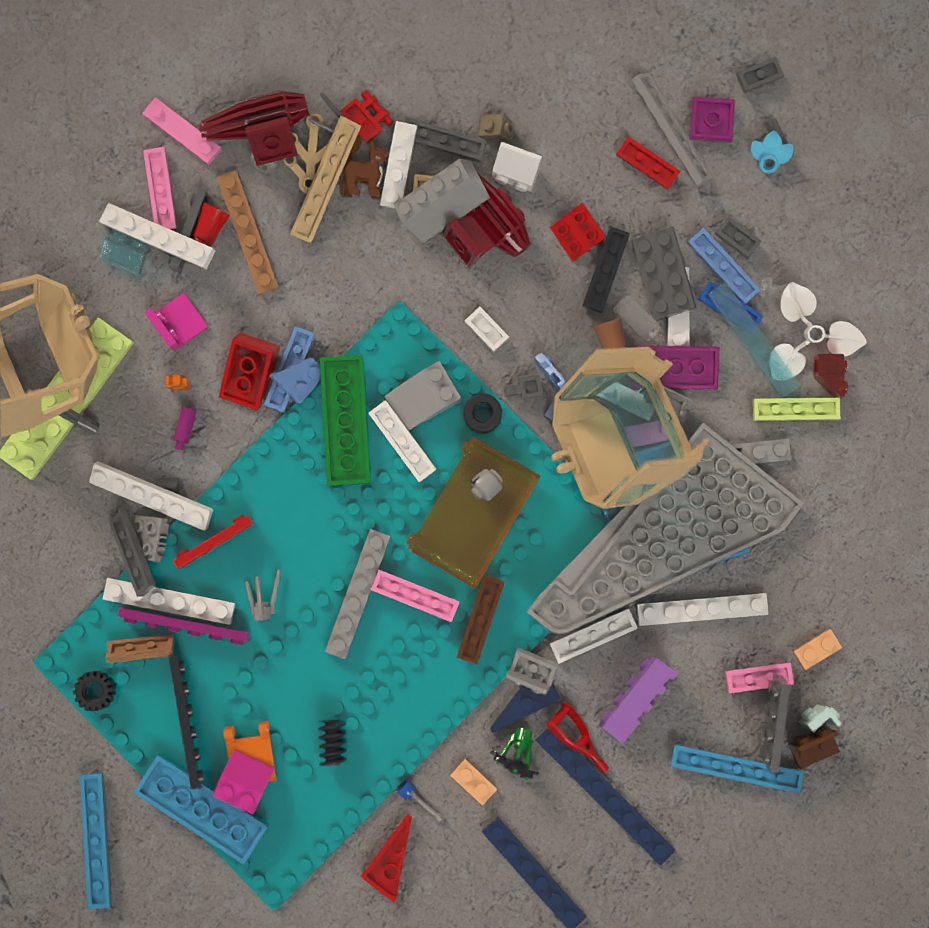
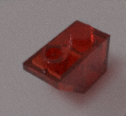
M817 354L813 357L814 379L833 398L841 399L845 397L848 391V383L845 381L844 373L847 372L848 365L847 360H844V354Z

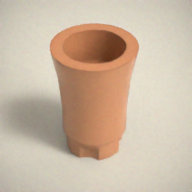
M622 318L593 327L603 349L627 348Z

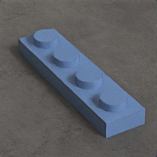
M705 228L701 229L687 242L692 250L736 298L746 304L761 290Z
M296 326L294 327L277 372L293 364L296 365L307 358L315 338V333ZM273 381L264 406L285 413L291 397Z

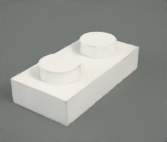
M481 307L476 309L464 321L493 353L509 339V336Z

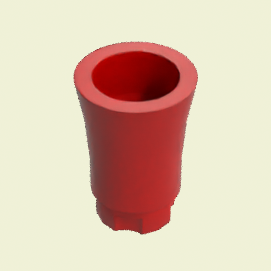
M203 203L192 239L211 247L214 245L217 236L230 215L218 208Z

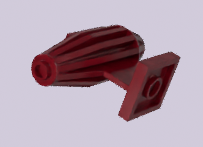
M279 90L241 100L201 120L202 125H199L201 137H206L207 141L248 139L256 165L260 166L298 156L291 129L310 114L304 94Z
M480 174L478 176L490 199L459 220H452L443 234V237L469 269L494 246L516 258L531 245L525 225V215L522 210L513 205L511 197L507 192L502 191L500 187L497 189Z

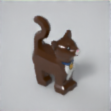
M358 134L343 168L341 196L352 198V195L360 196V190L357 188L358 183H368V191L372 199H381L382 192L378 188L383 176V164L389 159L390 152L381 146L375 145L374 141H370V162L352 159L351 155L359 150L361 146V137Z

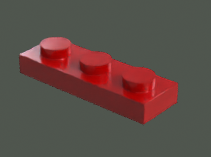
M629 136L616 153L617 157L666 190L671 187L681 172Z

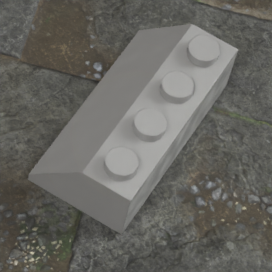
M458 159L395 203L394 207L402 223L422 243H425L447 228L452 220H459L490 199L472 162Z

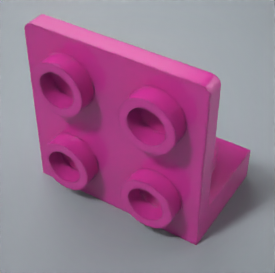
M184 293L157 312L152 308L145 312L173 351H176L208 328L206 322Z

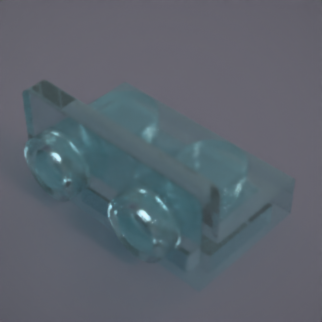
M114 232L105 237L99 260L135 275H140L146 254L151 252V247L146 246V243L142 241L130 240L126 238L125 234Z

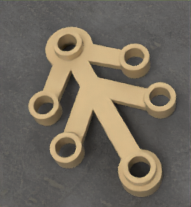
M311 113L306 119V125L310 129L308 152L298 141V136L292 132L293 137L296 139L297 153L306 163V173L296 163L295 156L292 157L294 159L292 164H288L286 159H284L285 166L290 167L300 179L299 189L306 195L310 187H307L305 182L307 180L313 181L315 165L322 160L328 146L327 144L316 153L318 130L321 128L309 122V118H317L319 122L323 123V118L318 113Z

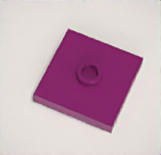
M693 97L690 140L731 143L733 141L735 100Z

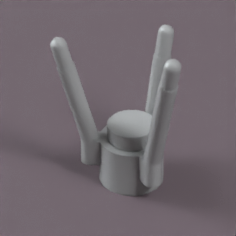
M280 569L277 570L270 606H268V602H262L260 577H256L257 602H254L250 583L248 581L245 582L251 614H253L254 620H270L271 614L275 613V602L281 576Z

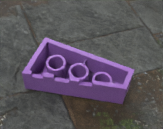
M651 656L650 659L646 658L639 667L641 669L637 677L633 675L626 684L629 688L624 694L620 693L613 702L615 707L611 712L607 710L600 720L602 722L600 727L623 744L641 722L640 716L642 714L646 715L653 707L654 697L658 698L665 692L668 685L666 683L669 678L674 680L678 673L656 657Z

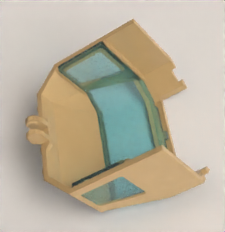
M649 347L597 349L555 395L552 426L563 451L554 453L551 458L554 462L565 459L568 461L557 466L556 470L558 473H567L572 470L583 499L603 509L637 505L680 479L701 461L703 449L709 440L704 439L692 450L660 381V378L673 363L667 359L662 361L655 356L656 352Z

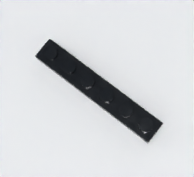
M173 656L169 657L190 787L191 790L202 788L201 783H205L203 770L198 768L197 761L201 760L199 747L195 748L194 739L197 738L195 725L191 726L190 717L194 715L192 704L187 703L186 695H190L188 682H184L183 674L186 673L184 660L180 661V657Z

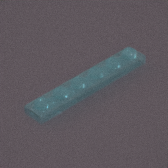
M725 281L708 294L782 398L801 386L727 282Z

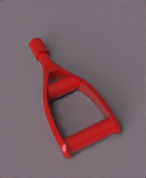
M563 703L562 708L551 721L547 722L548 729L564 745L591 758L599 770L605 773L609 767L597 756L585 723L570 704ZM567 714L581 733V738L576 743L571 741L557 727Z

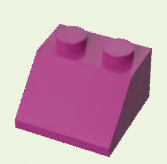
M234 750L218 782L213 797L254 814L275 767Z

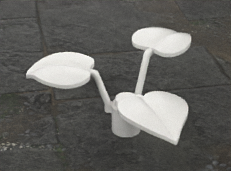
M791 282L782 293L780 301L781 312L791 322L801 318L807 325L804 331L806 340L795 349L790 344H780L772 350L769 357L771 376L774 380H786L799 374L805 366L806 358L798 351L810 342L818 343L824 338H829L827 342L828 350L835 356L845 357L864 346L867 341L858 328L845 321L831 324L829 334H826L821 326L812 325L805 316H809L815 311L817 305L816 298L809 289Z

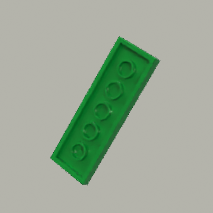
M363 355L320 357L327 486L370 484Z

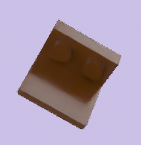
M820 726L811 735L805 737V734L794 737L792 739L793 742L788 744L798 768L803 769L840 753L834 737L839 735L838 730Z

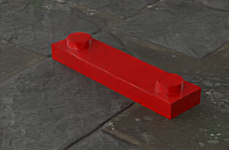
M243 514L232 521L233 525L190 551L185 549L176 555L178 558L173 561L177 569H183L253 526L255 522L249 515L245 517Z

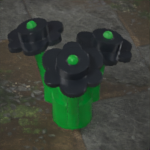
M516 728L515 734H510L509 741L501 753L494 750L490 752L494 756L493 760L498 765L500 764L509 769L511 773L520 774V778H525V780L533 779V775L539 774L537 771L530 770L531 748L534 742L531 740L533 733L525 728ZM514 743L513 746L518 749L515 759H507L505 755ZM523 750H526V762H525V763H524V761L521 759Z

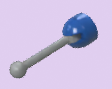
M409 779L402 784L397 791L402 798H414L435 817L437 822L443 820L441 813L435 812L416 795V787Z

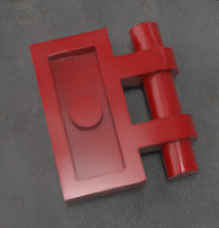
M365 90L361 94V97L365 100L364 102L360 103L354 98L340 110V113L347 119L361 125L358 134L368 144L383 132V128L379 125L381 122L384 121L389 127L394 123V120L390 117L389 111L380 106L378 99ZM369 108L376 112L377 115L375 117H372L367 111Z

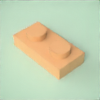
M828 629L792 652L803 670H807L840 650L842 646L832 630Z
M466 759L450 775L481 805H484L497 790Z

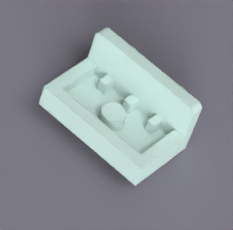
M821 705L805 710L801 714L802 719L798 721L803 728L813 732L825 721L837 727L842 725L838 720L840 715L832 707L829 708Z

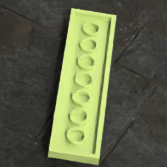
M99 317L89 330L92 335L91 342L93 347L97 346L100 359H98L97 370L84 403L71 408L79 414L85 411L134 344L133 341ZM60 371L57 372L47 387L64 383ZM68 390L43 397L41 412L72 399ZM58 415L32 429L12 434L1 448L0 458L30 480H34L74 424Z

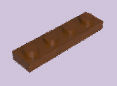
M484 575L457 658L478 664L505 581Z

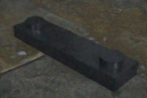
M610 226L582 307L599 313L603 312L630 235L629 232Z

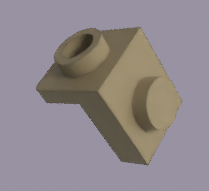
M503 114L481 116L479 136L483 139L502 138L505 141H510L514 129L513 121Z

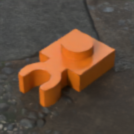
M185 375L166 376L165 387L169 390H191V381L185 378Z

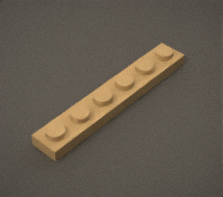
M340 116L292 228L291 235L309 243L312 242L361 125Z

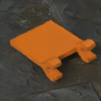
M269 721L260 722L259 736L236 739L235 726L225 727L224 737L229 760L234 750H237L275 767ZM275 768L269 782L277 781Z

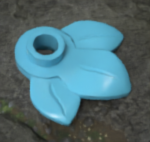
M775 130L765 137L763 143L753 141L751 145V154L759 161V167L765 173L775 172L780 164L790 160L794 151L793 144L782 145V139ZM772 159L773 165H767L766 160Z

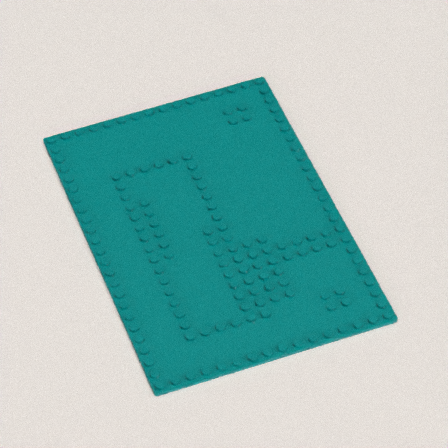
M397 302L343 355H363L371 483L327 486L320 380L301 404L295 403L195 501L213 509L208 528L204 531L177 519L168 528L167 535H161L167 537V539L160 538L159 540L161 543H166V545L158 546L165 548L164 558H161V562L146 560L156 588L236 603L231 625L103 600V592L34 660V665L142 777H144L158 754L188 772L169 657L178 656L180 661L184 660L186 673L183 674L184 682H188L190 695H186L187 703L192 704L194 715L190 717L191 726L195 725L197 738L194 739L195 748L199 747L201 760L197 761L198 768L203 770L205 784L212 789H216L229 762L227 744L224 737L225 727L235 726L236 739L259 736L260 722L269 721L277 781L268 782L254 814H252L268 824L269 827L244 865L205 839L203 840L273 911L277 910L493 691L511 669L517 649L521 648L531 652L550 633L549 630L527 614L526 611L545 588L606 526L601 507L583 499L572 470L567 473L557 472V466L565 462H554L551 458L554 452L402 302ZM440 361L459 393L461 402L409 431L437 468L427 478L418 482L371 418L369 412L386 400L384 397L386 394L420 371ZM477 394H489L495 397L502 408V418L498 427L486 434L472 431L464 420L466 402ZM479 406L475 409L474 416L478 421L485 422L490 419L491 411L486 406ZM483 469L495 470L503 480L501 483L502 490L490 501L483 500L482 498L478 500L471 493L473 489L471 480ZM243 514L245 517L247 515L252 517L255 522L253 526L183 569H177L173 561L178 558L176 556L178 553L185 549L189 551L233 525L232 521ZM370 529L391 536L379 570L459 601V605L452 622L371 590L347 658L343 659L329 654L325 650ZM127 569L116 580L131 582ZM280 569L281 576L275 602V613L271 614L270 620H254V616L251 614L245 582L248 581L250 583L254 602H257L256 577H260L262 602H268V606H270L277 570ZM487 575L505 581L478 664H474L457 658L483 577ZM119 608H128L250 632L251 637L250 641H244L243 645L230 643V638L222 637V641L209 639V634L201 633L199 637L188 635V630L180 629L179 632L166 630L167 626L159 624L158 628L147 627L144 621L137 620L136 624L123 622L124 618L118 617ZM167 634L174 635L173 656L114 663L107 662L108 641ZM92 671L107 673L108 677H112L113 684L116 685L114 687L116 695L113 696L115 698L113 702H110L108 707L98 711L84 710L85 708H80L78 706L79 703L74 700L76 696L73 695V691H75L74 684L78 682L77 679L82 677L83 674ZM96 682L91 683L87 687V695L94 700L101 697L103 692L101 685ZM337 719L345 721L346 725L340 727V729L346 730V734L340 737L346 739L347 742L340 746L347 749V752L341 754L347 757V761L336 766H319V763L325 761L324 758L319 757V754L325 752L324 749L319 748V745L325 743L324 740L319 739V736L325 734V732L318 730L319 727L325 725L320 720Z

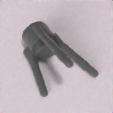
M321 92L320 96L338 118L340 116L344 117L326 95ZM309 118V122L330 132L332 135L339 121L334 119L331 125L327 126L314 118Z

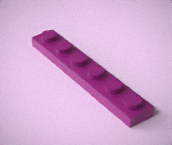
M119 608L118 617L124 618L123 622L136 624L137 620L144 621L147 627L158 628L159 624L167 626L166 630L179 632L180 629L188 630V635L199 637L201 633L209 634V639L222 641V637L231 639L230 643L243 645L244 641H250L251 637L250 632L128 608Z

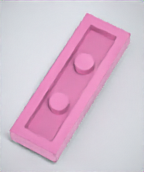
M791 663L725 671L728 693L768 688L769 681H773V674L782 675L790 685H793Z

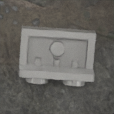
M518 648L506 678L516 685H524L531 688L535 693L546 694L552 687L559 664Z

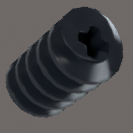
M337 719L320 720L325 725L319 727L318 730L325 732V734L319 736V739L324 740L325 743L319 745V748L324 749L325 752L319 754V757L324 758L325 761L319 763V766L341 765V763L347 761V757L341 755L347 752V749L340 746L347 742L346 739L340 737L346 734V730L340 729V727L346 725V722Z

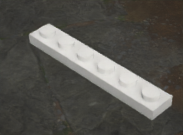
M109 203L99 220L101 224L203 269H207L216 252L212 247Z
M99 461L94 463L89 483L204 531L208 528L213 512L212 508Z
M107 578L103 600L229 625L232 624L236 603L156 587L151 589L145 596L137 597L131 582Z
M766 593L636 604L638 626L769 615Z

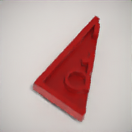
M408 813L360 876L393 903L397 898L412 816Z

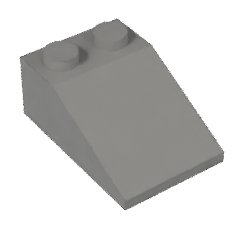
M440 361L420 371L384 396L409 431L461 402L459 393Z

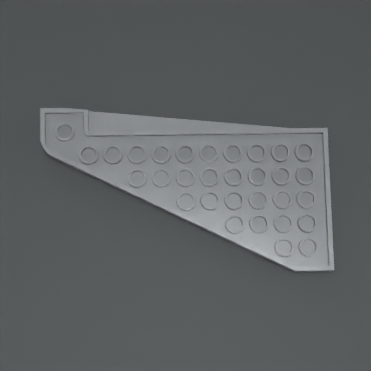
M701 423L688 440L693 450L704 439H709L703 449L701 461L683 477L639 504L624 506L545 588L526 613L550 632L567 633L784 531L804 503L707 425ZM677 453L671 459H678Z

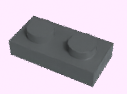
M774 57L737 72L736 76L745 94L782 79L784 74L777 58Z
M729 216L714 233V235L747 260L762 242Z

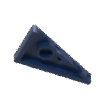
M552 684V687L546 694L535 693L531 688L522 685L490 727L492 733L561 700L554 685Z

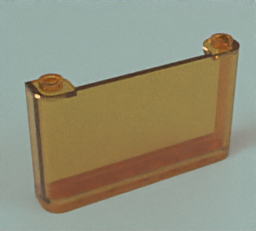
M473 437L471 441L466 440L461 449L464 452L462 459L417 534L412 533L406 544L409 545L407 550L476 589L541 476ZM483 469L495 470L503 480L501 483L502 490L490 501L483 500L482 498L478 500L471 493L473 489L471 480Z

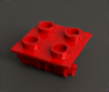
M583 202L549 227L572 262L595 245L598 246L603 243V239L606 238Z

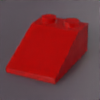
M239 333L232 338L219 398L258 411L271 379L269 376L273 373L276 366L280 346L244 333Z

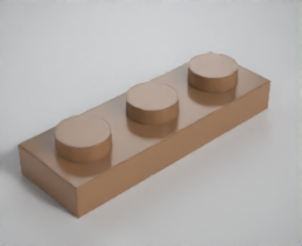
M167 634L108 641L107 662L114 663L173 656L174 635Z

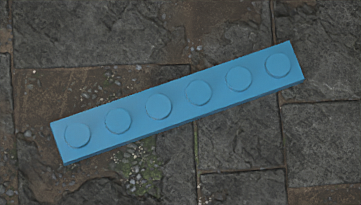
M676 744L673 746L670 766L795 793L801 792L804 771L780 766L779 773L770 772L762 762Z
M104 773L80 775L87 905L88 909L109 908L112 906Z

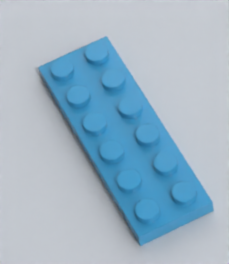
M158 754L133 793L244 865L269 825L251 813L213 797L215 790L205 783H201L202 788L191 790L188 772Z

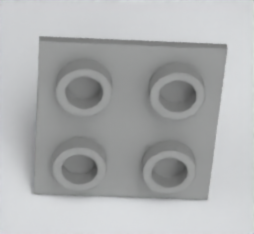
M136 515L133 526L146 560L161 562V558H164L165 548L158 546L166 545V543H161L159 540L160 538L167 539V537L160 536V534L167 535L168 519Z

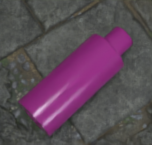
M187 407L181 408L173 439L176 441L175 449L183 451L185 443L189 444L197 410Z

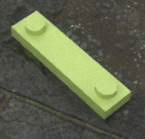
M840 398L753 399V421L841 419Z

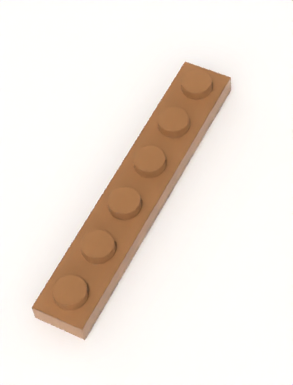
M235 170L216 177L258 294L263 295L279 289L237 171Z

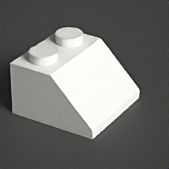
M501 142L492 170V178L499 184L506 185L508 183L514 185V188L519 191L526 192L527 190L531 192L540 170L542 156Z

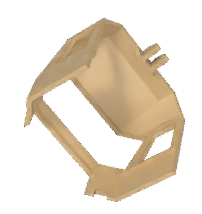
M39 274L0 283V292L33 284V294L0 308V320L35 303L40 327L64 383L33 392L28 390V393L25 394L5 348L0 330V375L10 397L0 401L1 437L32 429L84 403L97 370L98 359H100L97 346L93 347L91 342L92 335L89 328H87L90 325V320L87 315L83 316L85 314L84 306L82 304L77 305L74 294L69 293L66 285ZM68 390L72 399L41 412L43 397Z

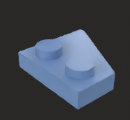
M541 352L534 358V362L556 393H558L567 381L554 368L555 365L548 355L544 356Z
M307 358L296 365L293 364L286 367L282 371L274 372L269 377L297 404H301L321 380L320 364L314 358Z

